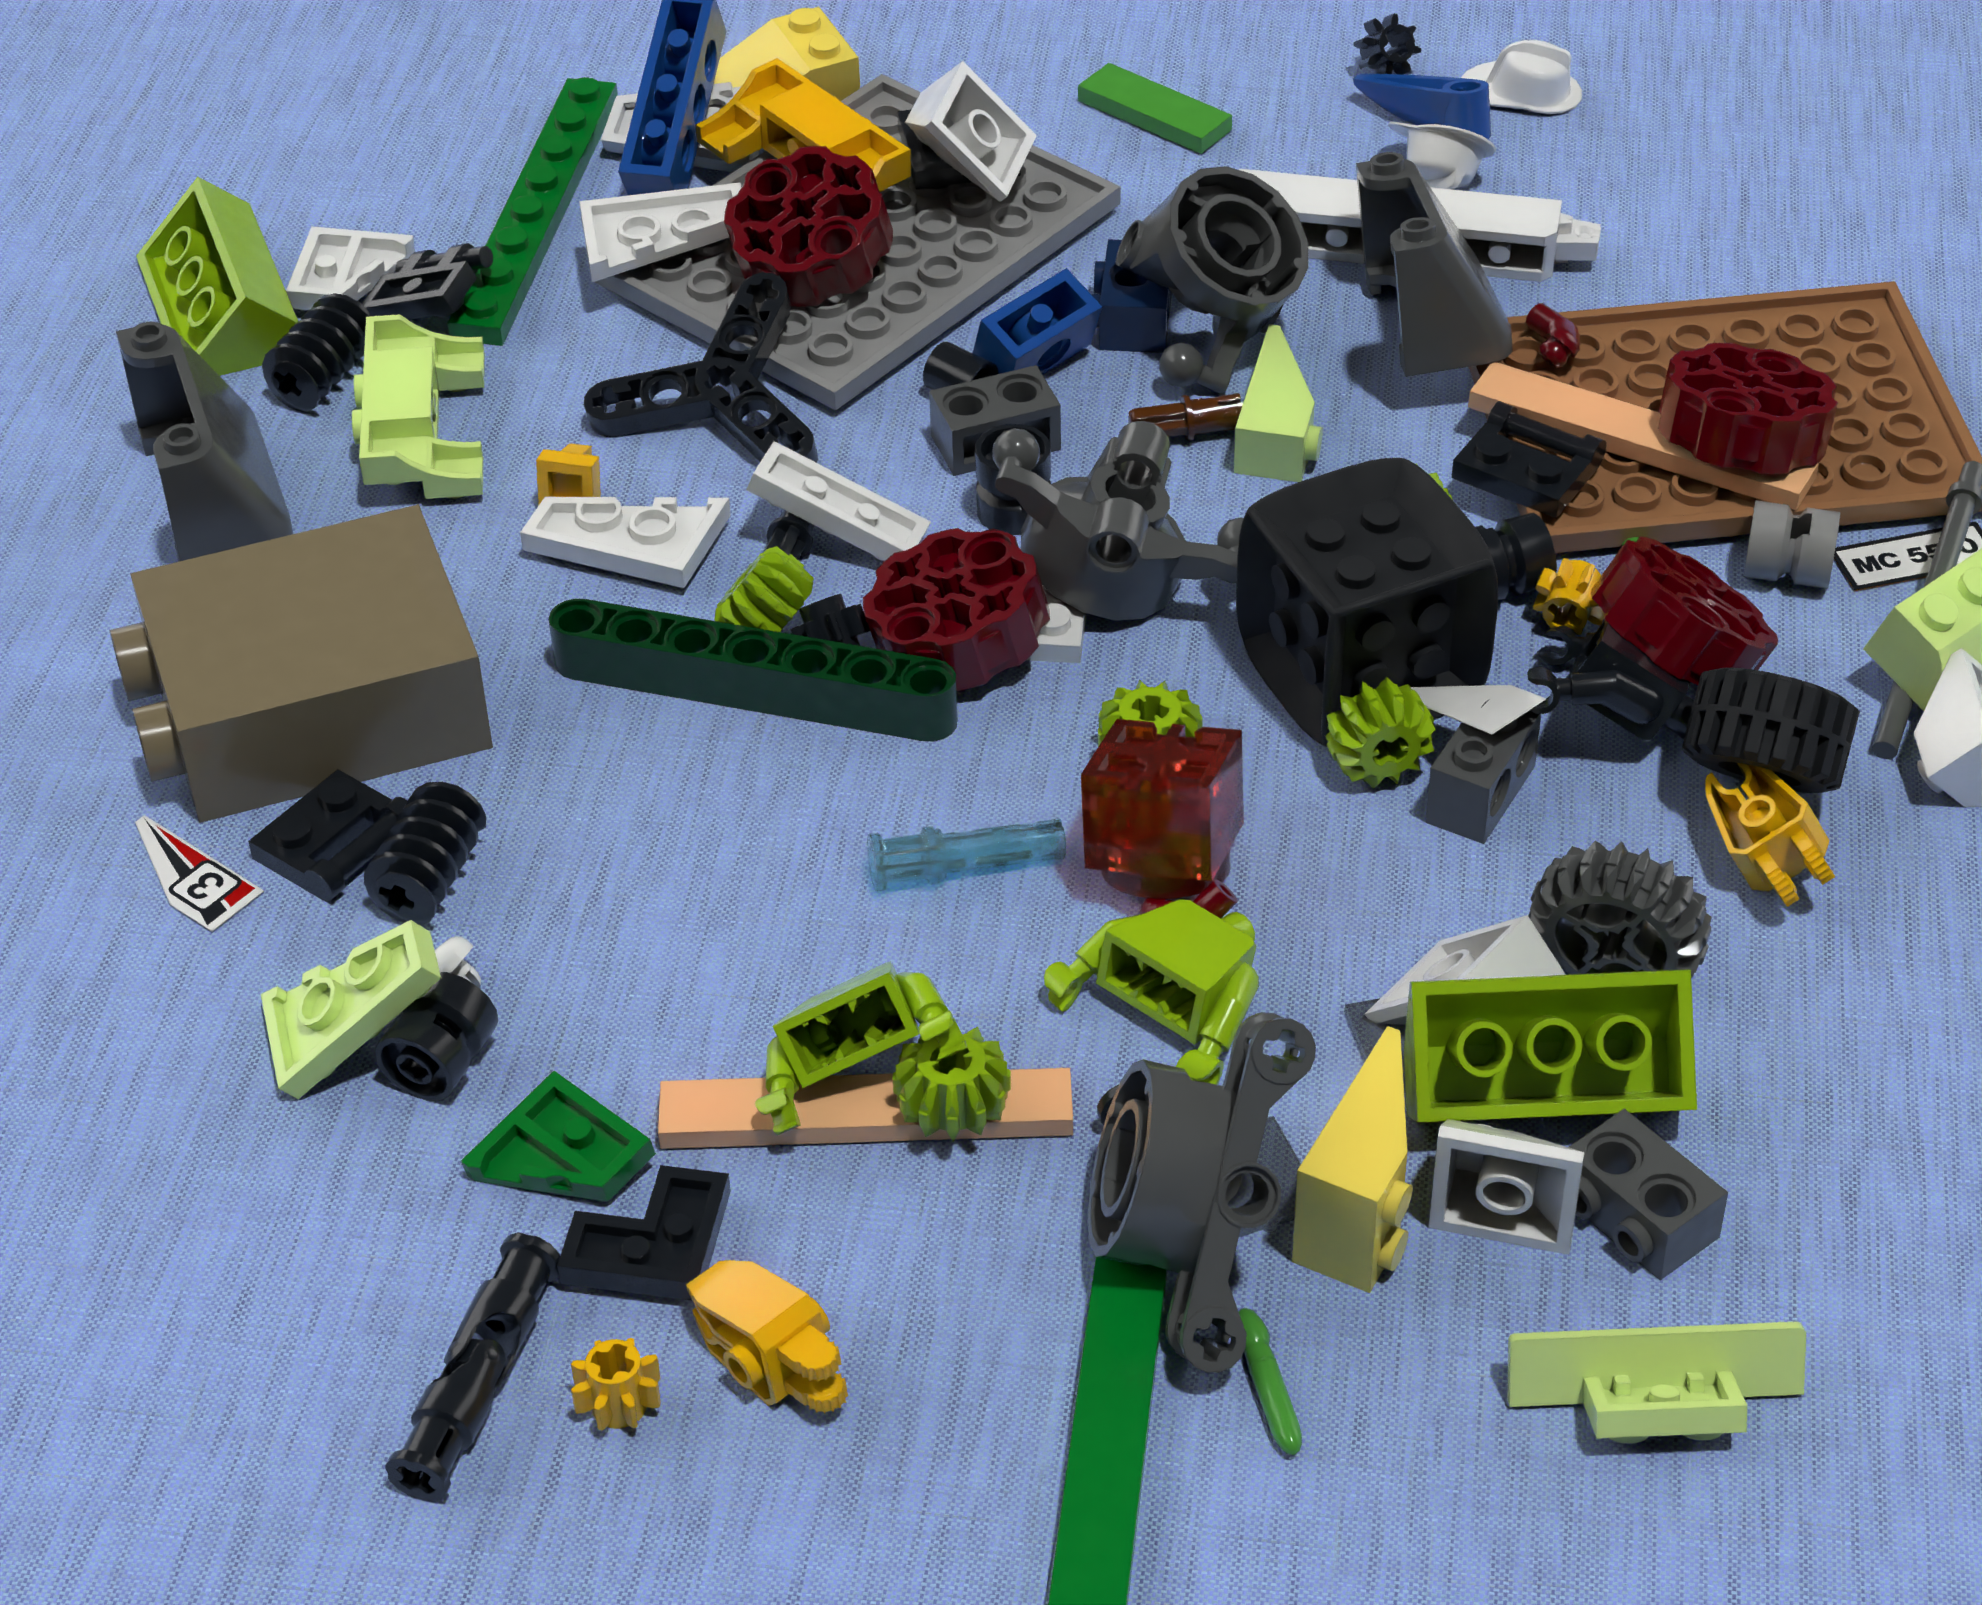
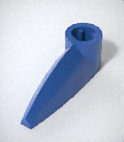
M1359 74L1353 78L1354 85L1363 94L1386 111L1415 125L1439 124L1453 126L1474 132L1486 139L1491 137L1489 84L1483 80L1401 74Z

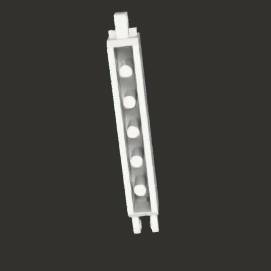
M1239 169L1254 174L1279 191L1296 212L1308 240V258L1364 264L1357 180ZM1430 187L1477 256L1486 276L1541 282L1553 276L1554 264L1567 263L1568 260L1596 261L1601 231L1600 224L1573 219V216L1561 213L1562 200Z

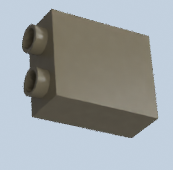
M419 504L130 573L142 622L109 630L128 702L161 694L162 702L132 709L151 782L185 774L199 823L303 797L337 769L362 782L493 748L479 656Z

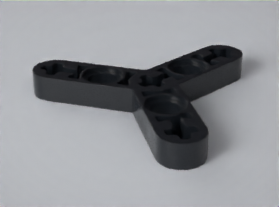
M764 272L754 274L745 279L734 296L702 361L596 383L587 391L583 404L591 428L599 435L617 437L714 417L760 462L774 441L778 443L777 438L781 435L782 442L793 451L800 449L798 454L817 463V448L810 429L758 381L790 316L792 306L786 282L776 274ZM755 302H756V303H762V305H761V307H760V309H759L760 319L757 318V317H758V312H757V308H756ZM750 335L758 339L757 343L748 350L736 351L729 347L731 342L740 336ZM718 383L725 387L732 385L735 399L732 401L730 394L723 387L714 385ZM674 389L681 392L680 397L671 404L658 405L652 402L654 396L660 391ZM635 398H641L643 407L637 408ZM616 404V411L606 413L608 405ZM755 410H764L771 414L770 418L759 426L752 427L741 423L746 414Z

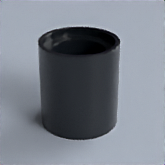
M942 342L933 349L925 363L923 382L927 388L934 390L997 375L998 368L995 363L950 342Z

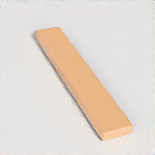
M1497 362L1490 363L1469 393L1468 408L1490 414L1493 406L1498 401L1515 406L1519 415L1584 438L1587 434L1601 438L1606 441L1607 452L1759 500L1786 504L1793 510L1798 509L1817 477L1819 463L1815 466L1793 468L1787 474H1759L1747 469L1735 467L1721 468L1695 459L1693 454L1685 448L1669 443L1662 436L1658 429L1661 417L1659 412Z
M1070 1068L1010 1070L1011 1090L1008 1091V1098L1005 1099V1108L1002 1111L1001 1120H986L982 1135H978L966 1128L960 1130L955 1139L1073 1135ZM893 1073L830 1075L805 1088H802L800 1084L798 1091L794 1093L793 1102L801 1126L780 1135H776L773 1131L774 1123L771 1113L761 1114L755 1106L758 1098L770 1094L766 1089V1078L660 1082L658 1122L660 1149L951 1139L947 1131L942 1129L925 1137L919 1122L904 1121V1116L900 1111L899 1102L897 1101V1095L893 1093Z

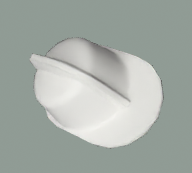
M1522 40L1512 43L1501 50L1496 61L1477 65L1467 70L1461 77L1487 82L1489 84L1490 106L1525 109L1543 114H1559L1575 109L1582 100V89L1577 81L1570 76L1572 58L1570 52L1546 41Z
M1392 121L1388 124L1392 130L1407 137L1406 160L1412 161L1416 165L1428 185L1433 188L1454 190L1455 188L1468 186L1473 180L1482 159L1493 156L1496 151L1491 141L1465 129L1439 124L1411 125Z

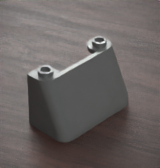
M1396 152L1380 153L1373 156L1370 161L1356 163L1366 285L1371 295L1381 294V286L1391 285L1397 287L1401 344H1399L1400 365L1405 377L1489 364L1508 357L1513 352L1511 325L1477 256L1412 161L1404 159L1402 154Z
M150 321L140 323L133 328L116 331L143 449L146 456H155L178 561L292 535L293 529L290 515L252 409L175 329Z

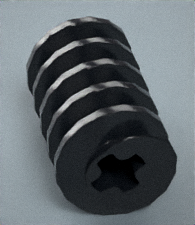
M337 293L322 296L301 317V320L292 326L289 332L277 342V345L265 354L262 363L263 376L269 389L278 400L299 412H310L319 404L320 399L331 391L332 386L341 381L344 373L354 367L355 361L364 356L366 317H370L371 314L359 301L347 295Z
M427 782L416 787L397 817V822L389 830L386 839L375 853V857L364 871V885L369 897L378 908L390 917L403 923L412 920L418 925L429 923L437 912V905H440L447 895V887H450L456 880L458 870L462 868L468 859V852H471L477 844L478 831L486 828V814L481 804L472 794L458 785L446 782Z

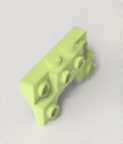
M400 314L366 317L363 374L354 375V395L358 410H352L353 437L355 444H360L359 461L364 485H398L404 482L422 481L425 499H454L464 496L483 495L484 458L481 441L457 442L438 439L439 391L459 392L466 389L484 388L485 352L482 337H457L435 333L412 323Z

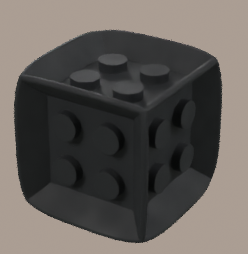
M1405 458L1370 460L1284 487L1261 498L1248 508L1240 529L1237 554L1236 612L1240 634L1247 654L1265 684L1299 727L1316 742L1327 747L1328 742L1325 736L1330 731L1326 715L1342 710L1340 707V695L1347 697L1358 695L1361 690L1362 681L1373 689H1376L1387 677L1394 684H1397L1398 687L1407 684L1410 687L1485 685L1491 668L1497 620L1498 580L1495 565L1487 544L1475 526L1443 488L1421 467ZM1428 709L1433 719L1443 716V714Z

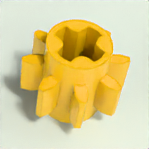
M1563 558L1557 573L1549 568L1542 570L1535 587L1539 593L1534 602L1533 609L1542 611L1543 618L1550 628L1567 626L1573 629L1577 635L1582 634L1587 620L1593 624L1601 625L1605 614L1591 597V590L1601 577V574L1593 564L1582 560Z
M628 1338L626 1341L611 1339L602 1342L597 1340L594 1342L595 1346L588 1352L585 1361L573 1360L571 1363L574 1387L571 1388L574 1410L576 1414L592 1410L597 1422V1428L600 1431H603L606 1427L620 1429L630 1426L634 1429L638 1427V1421L643 1417L647 1407L659 1408L661 1405L658 1381L661 1379L658 1358L656 1354L640 1358L633 1338Z

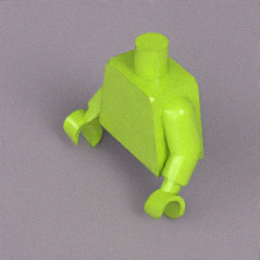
M1183 899L1176 900L1144 914L1109 920L1075 953L1077 959L1070 966L1061 961L1048 966L1044 974L1045 986L1050 990L1048 999L1062 1012L1068 1010L1077 998L1083 983L1095 974L1097 976L1096 984L1194 1045L1201 1041L1198 1049L1189 1050L1177 1062L1176 1067L1185 1069L1191 1080L1218 1085L1224 1069L1223 1061L1218 1058L1222 1052L1229 1051L1238 1027L1242 1023L1259 988V976L1252 967L1257 947L1254 942L1255 931L1253 925L1241 913L1231 912L1220 919L1194 902Z
M890 961L813 996L772 1026L777 1036L767 1046L766 1089L770 1094L758 1098L755 1106L761 1114L771 1113L774 1123L773 1131L776 1135H780L801 1126L793 1102L794 1093L798 1091L800 1084L802 1088H805L919 1034L924 1042L936 1037L940 1046L937 1061L944 1060L966 1049L967 1044L951 1011L948 1010L931 979L923 973L902 972L897 974Z

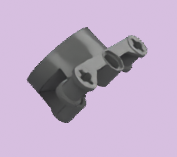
M1260 1012L1249 1016L1239 1025L1234 1036L1223 1086L1191 1080L1185 1069L1144 1059L1132 1063L1121 1079L1108 1109L1095 1157L1090 1183L1087 1217L1089 1244L1095 1256L1135 1266L1148 1264L1178 1273L1166 1319L1165 1334L1169 1345L1179 1356L1187 1359L1194 1367L1205 1372L1219 1373L1232 1368L1241 1359L1246 1348L1247 1334L1228 1283L1241 1228H1256L1266 1224L1276 1214L1281 1203V1188L1277 1177L1269 1168L1257 1163L1269 1109L1310 1071L1315 1060L1316 1045L1311 1032L1302 1023L1291 1018L1281 1017L1275 1013ZM1280 1040L1285 1042L1283 1055L1269 1056L1264 1054L1263 1045L1265 1041ZM1242 1173H1249L1254 1183L1250 1199L1243 1206L1230 1208L1228 1202L1236 1195L1241 1185ZM1211 1323L1217 1327V1334L1214 1339L1203 1338L1200 1344L1193 1340L1197 1328L1202 1330L1208 1329Z

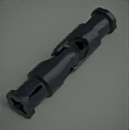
M514 1233L508 1235L500 1247L502 1260L493 1278L484 1281L480 1285L444 1357L446 1366L440 1377L433 1380L426 1387L411 1415V1423L414 1428L402 1450L395 1451L385 1465L389 1481L405 1494L427 1501L441 1500L447 1494L451 1486L449 1472L459 1452L468 1449L472 1445L487 1416L495 1389L503 1382L506 1373L539 1314L537 1300L546 1283L554 1281L558 1276L557 1264L560 1254L550 1243L542 1238L524 1233ZM474 1333H477L483 1340L472 1339Z

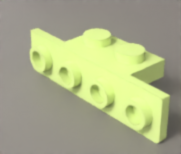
M1772 1322L1514 1333L1508 1338L1507 1400L1510 1407L1584 1404L1596 1438H1609L1619 1443H1638L1646 1440L1649 1436L1683 1435L1694 1440H1712L1720 1437L1723 1433L1747 1432V1403L1744 1397L1804 1395L1806 1331L1800 1322Z

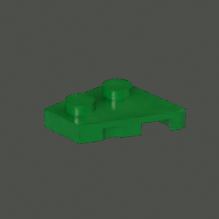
M553 1071L461 1160V1164L467 1176L473 1181L608 1202L656 1153L650 1138L556 1071Z

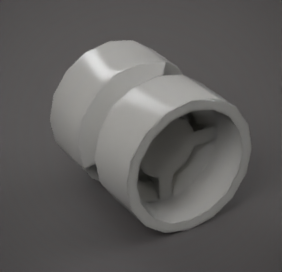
M1755 500L1743 577L1777 581L1783 574H1790L1794 584L1828 589L1836 548L1840 512L1807 507L1800 515H1793L1789 505Z

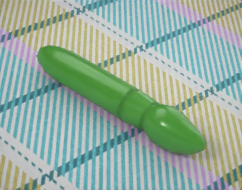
M1241 1308L1238 1312L1247 1334L1244 1353L1268 1425L1277 1445L1286 1454L1295 1455L1300 1451L1302 1445V1433L1276 1358L1269 1346L1270 1335L1268 1328L1254 1310Z

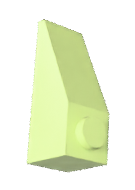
M1268 325L1235 427L1234 473L1301 482L1308 460L1318 461L1323 427L1313 426L1315 402L1279 325Z

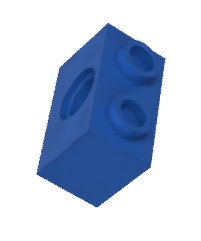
M1066 268L981 319L973 354L995 363L998 368V374L1035 365L1044 374L1091 345L1102 306Z

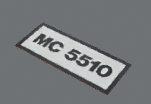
M1976 521L1970 522L1957 565L1982 548V529ZM1943 528L1836 547L1834 559L1854 591L1926 578Z

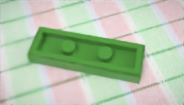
M1107 63L1078 85V101L1199 154H1202L1232 130L1231 114L1111 63Z

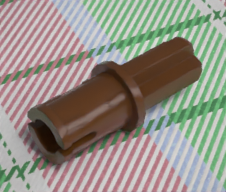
M1239 393L1191 400L1188 395L1181 396L1180 403L1130 410L1128 423L1136 421L1154 423L1162 428L1168 437L1185 435V439L1191 441L1198 434L1235 430L1243 403Z

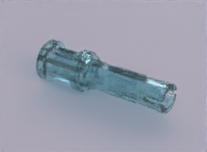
M1054 818L1035 823L1013 824L942 833L939 828L934 829L933 826L922 827L920 834L882 838L879 833H870L867 836L870 876L874 890L884 891L887 889L888 883L926 879L930 885L939 884L941 880L947 878V873L1017 865L1034 861L1062 860L1066 858L1064 827L1060 818Z

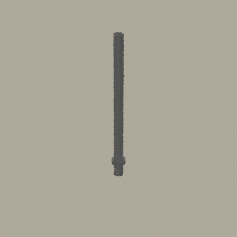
M1966 462L1962 467L1958 482L1953 483L1948 490L1946 503L1949 510L1924 587L1957 565L1972 515L1977 513L1982 507V464L1979 462ZM1893 681L1872 746L1873 753L1884 759H1892L1897 755L1913 705V700L1895 681Z

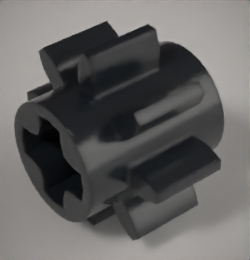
M1395 13L1386 16L1382 24L1376 18L1365 22L1363 25L1368 35L1353 43V46L1360 49L1362 61L1359 64V68L1369 67L1377 70L1376 74H1392L1394 71L1396 74L1403 75L1410 72L1411 67L1407 59L1421 52V48L1415 46L1413 33L1416 27L1414 25L1406 27L1398 24V15ZM1389 42L1391 47L1385 51L1384 47Z
M837 594L800 608L799 612L803 624L790 629L793 635L860 646L857 637L870 631L861 604L846 608L842 594Z

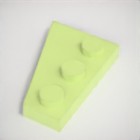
M409 920L353 948L346 963L332 970L319 965L303 973L301 985L289 991L276 986L261 994L278 1089L297 1099L301 1098L318 1082L330 1076L338 1065L364 1043L376 1037L390 1021L416 999L423 997L441 979L430 931Z

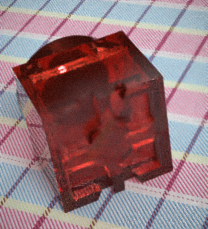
M1116 719L1081 773L1085 869L1101 870L1104 880L1110 886L1123 893L1153 899L1193 896L1200 894L1214 879L1223 882L1228 877L1231 869L1230 847L1244 824L1242 730L1202 727L1194 731L1195 737H1186L1185 725L1172 724L1167 734L1161 735L1157 734L1154 722Z

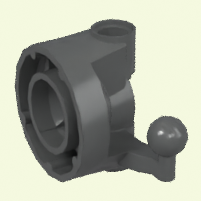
M1227 166L1198 170L1181 181L1171 194L1143 221L1135 220L1121 241L1116 256L1117 266L1160 286L1168 287L1175 298L1190 310L1221 317L1207 365H1203L1200 353L1192 345L1185 343L1174 344L1164 350L1159 360V371L1164 380L1172 386L1181 388L1198 383L1219 394H1223L1229 385L1232 369L1241 352L1243 343L1258 332L1266 333L1269 324L1274 325L1283 304L1298 290L1307 272L1308 240L1298 215L1279 191L1254 174Z
M1136 421L1125 425L1119 432L1118 438L1113 437L1110 439L1087 477H1066L1052 484H1049L1036 473L1031 472L1038 463L1040 456L1039 444L1032 434L1024 429L1013 428L1003 431L993 443V460L999 469L995 487L999 492L1016 498L1028 514L1021 529V551L1034 556L1042 585L1054 597L1086 614L1111 620L1144 619L1166 607L1181 579L1198 580L1216 577L1229 583H1236L1238 542L1244 518L1239 517L1228 520L1218 532L1217 545L1187 542L1176 521L1168 514L1170 497L1165 489L1172 463L1168 458L1170 441L1164 430L1154 423Z

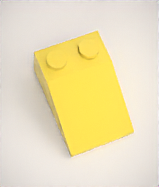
M820 7L800 8L791 14L771 19L723 55L719 60L714 84L731 82L733 88L742 87L752 69L778 58L817 86L835 96L839 101H842L860 89L859 57Z
M1390 1026L1386 1027L1297 1170L1292 1262L1368 1293L1373 1289L1384 1268L1390 1271H1394L1397 1268L1404 1254L1409 1235L1408 1231L1401 1229V1221L1409 1207L1413 1186L1405 1183L1407 1135L1401 1033L1398 1029Z

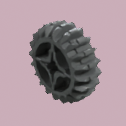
M1594 841L1585 851L1572 846L1565 856L1554 858L1551 865L1545 869L1541 881L1536 883L1530 899L1532 905L1529 912V918L1561 968L1568 972V975L1689 969L1691 970L1692 978L1697 971L1698 965H1702L1709 947L1707 942L1711 933L1710 923L1712 919L1706 913L1707 897L1694 892L1693 877L1674 875L1673 860L1661 864L1651 860L1649 848L1640 855L1628 852L1622 841L1612 851H1608L1601 843Z

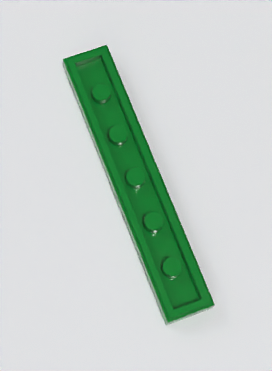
M1100 1257L1095 1259L1048 1605H1128L1168 1273L1166 1269L1148 1264L1135 1266Z

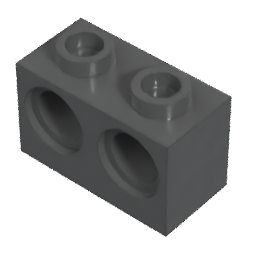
M1037 365L929 391L931 437L953 476L976 471L975 446L977 440L991 428L1005 424H1023L1034 427L1047 436L1051 443V452L1061 450V405Z
M1528 711L1492 735L1461 722L1430 768L1426 823L1484 844L1536 765L1541 714Z
M1625 1108L1569 1146V1148L1584 1152L1576 1216L1589 1220L1615 1242L1620 1252L1626 1258L1633 1262H1639L1660 1281L1720 1238L1728 1191Z

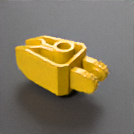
M1737 763L1745 776V781L1741 788L1746 794L1747 800L1738 788H1724L1712 772L1706 775L1705 792L1707 801L1729 854L1752 890L1771 891L1774 889L1784 904L1789 907L1800 900L1797 895V888L1791 878L1801 873L1805 868L1822 885L1835 878V875L1823 858L1830 842L1828 836L1809 804L1772 770Z
M718 1261L686 1284L687 1291L695 1305V1308L692 1310L693 1316L709 1352L729 1370L733 1378L742 1387L750 1389L768 1406L778 1403L788 1394L804 1406L809 1405V1409H814L816 1413L824 1412L826 1414L828 1411L834 1412V1409L841 1408L842 1403H846L845 1398L848 1397L845 1378H842L841 1373L836 1374V1371H839V1365H842L839 1348L835 1346L834 1341L829 1342V1338L825 1335L830 1330L828 1317L822 1307L806 1292L753 1261Z

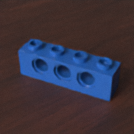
M716 0L661 1L618 170L627 195L688 189L699 145L696 138L695 124L705 120L727 32Z

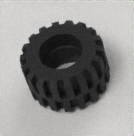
M1720 668L1704 671L1701 673L1682 750L1698 764L1739 780L1745 781V776L1737 764L1742 763L1772 770L1795 792L1823 793L1833 791L1841 787L1860 712L1853 704L1839 694L1792 677L1744 668Z

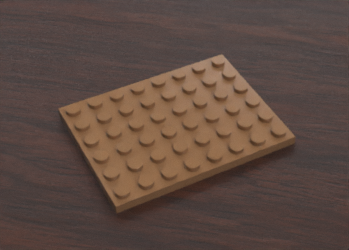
M1895 281L1557 312L1571 321L1580 334V351L1575 357L1570 356L1565 365L1560 368L1551 366L1539 354V347L1546 339L1526 326L1527 315L1507 317L1511 325L1513 352L1505 359L1497 361V363L1659 412L1670 359L1681 350H1697L1704 348L1708 343H1736L1755 349H1774L1798 357L1806 366L1826 373L1837 386L1834 397L1838 402L1826 454L1819 462L1817 477L1798 509H1791L1793 515H1800L1807 507L1840 512L1839 525L1842 526L1947 515L1949 507L1946 503V496L1950 486L1958 482L1963 465L1968 461H1976L1982 464V456ZM1490 363L1469 367L1474 384H1476ZM1508 436V439L1513 440L1515 442L1521 443L1523 445L1529 446L1531 448L1537 449L1547 454L1556 455L1559 458L1569 462L1572 460L1565 456L1559 455L1557 453L1551 452L1549 450L1543 449L1541 447L1535 446L1533 444L1527 443L1517 438ZM1605 451L1599 468L1557 518L1518 503L1516 504L1520 516L1534 512L1541 517L1552 538L1555 554L1571 551L1620 548L1622 543L1628 538L1640 536L1664 543L1750 534L1755 500H1763Z

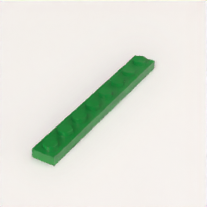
M589 77L567 78L485 245L492 251L493 263L488 268L478 269V272L475 274L477 279L465 295L463 305L459 310L451 314L447 322L449 336L482 337L483 344L503 346L603 134L615 98L618 96L617 83L597 81Z

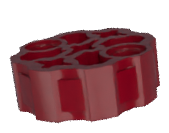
M826 146L800 147L791 155L780 159L764 160L745 175L743 187L736 196L728 200L725 209L724 224L744 279L762 272L780 276L786 282L792 307L818 306L825 299L832 296L854 293L873 278L874 267L881 257L890 252L893 241V228L873 170L858 156L835 154Z
M1708 343L1704 348L1697 350H1681L1670 359L1659 408L1661 417L1658 429L1669 443L1685 448L1693 454L1695 459L1721 468L1735 467L1747 469L1759 474H1787L1793 468L1815 466L1824 458L1838 402L1834 399L1837 386L1826 373L1813 370L1803 364L1798 357L1774 349L1744 347L1736 343Z
M954 528L927 535L918 545L906 551L896 552L885 560L875 571L877 580L872 590L863 597L864 614L876 649L934 658L948 663L956 673L957 691L984 685L997 673L1010 667L1020 666L1039 647L1037 637L1041 628L1050 620V609L1034 556L1021 551L1015 536L993 528L982 532H965L959 528Z
M1642 536L1636 542L1627 539L1591 590L1592 599L1601 607L1605 614L1604 619L1617 633L1638 647L1655 664L1667 672L1698 685L1701 673L1704 671L1720 668L1759 670L1778 645L1777 634L1764 621L1763 614L1744 595L1734 590L1721 580L1715 572L1688 555L1680 554L1654 539Z

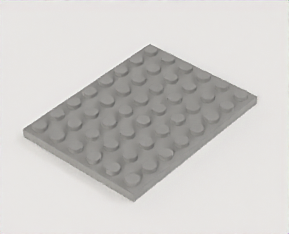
M881 74L841 102L902 143L898 131L897 111L911 110L921 92ZM1032 145L1021 167V176H1017L1008 196L1001 202L973 182L954 184L942 189H916L911 175V177L880 192L893 228V241L890 252L881 257L874 267L873 278L852 294L832 296L825 299L818 306L792 307L790 316L762 372L834 410L839 409L1120 205L1121 186ZM764 151L714 185L740 182L742 188L745 183V175L751 169L766 159L777 158ZM729 237L595 281V283L711 344L734 296L745 279ZM755 302L756 308H757V312H758V317H757V318L760 319L759 309H760L762 303H756V302ZM750 335L740 336L734 339L729 347L736 351L748 350L757 343L758 339Z

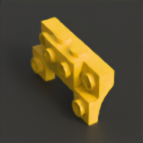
M778 58L752 69L742 87L725 106L709 118L695 124L697 142L728 164L744 159L749 154L762 148L775 158L780 159L791 155L800 147L826 146L832 153L842 156L856 155L866 162L873 170L880 192L911 177L910 148Z

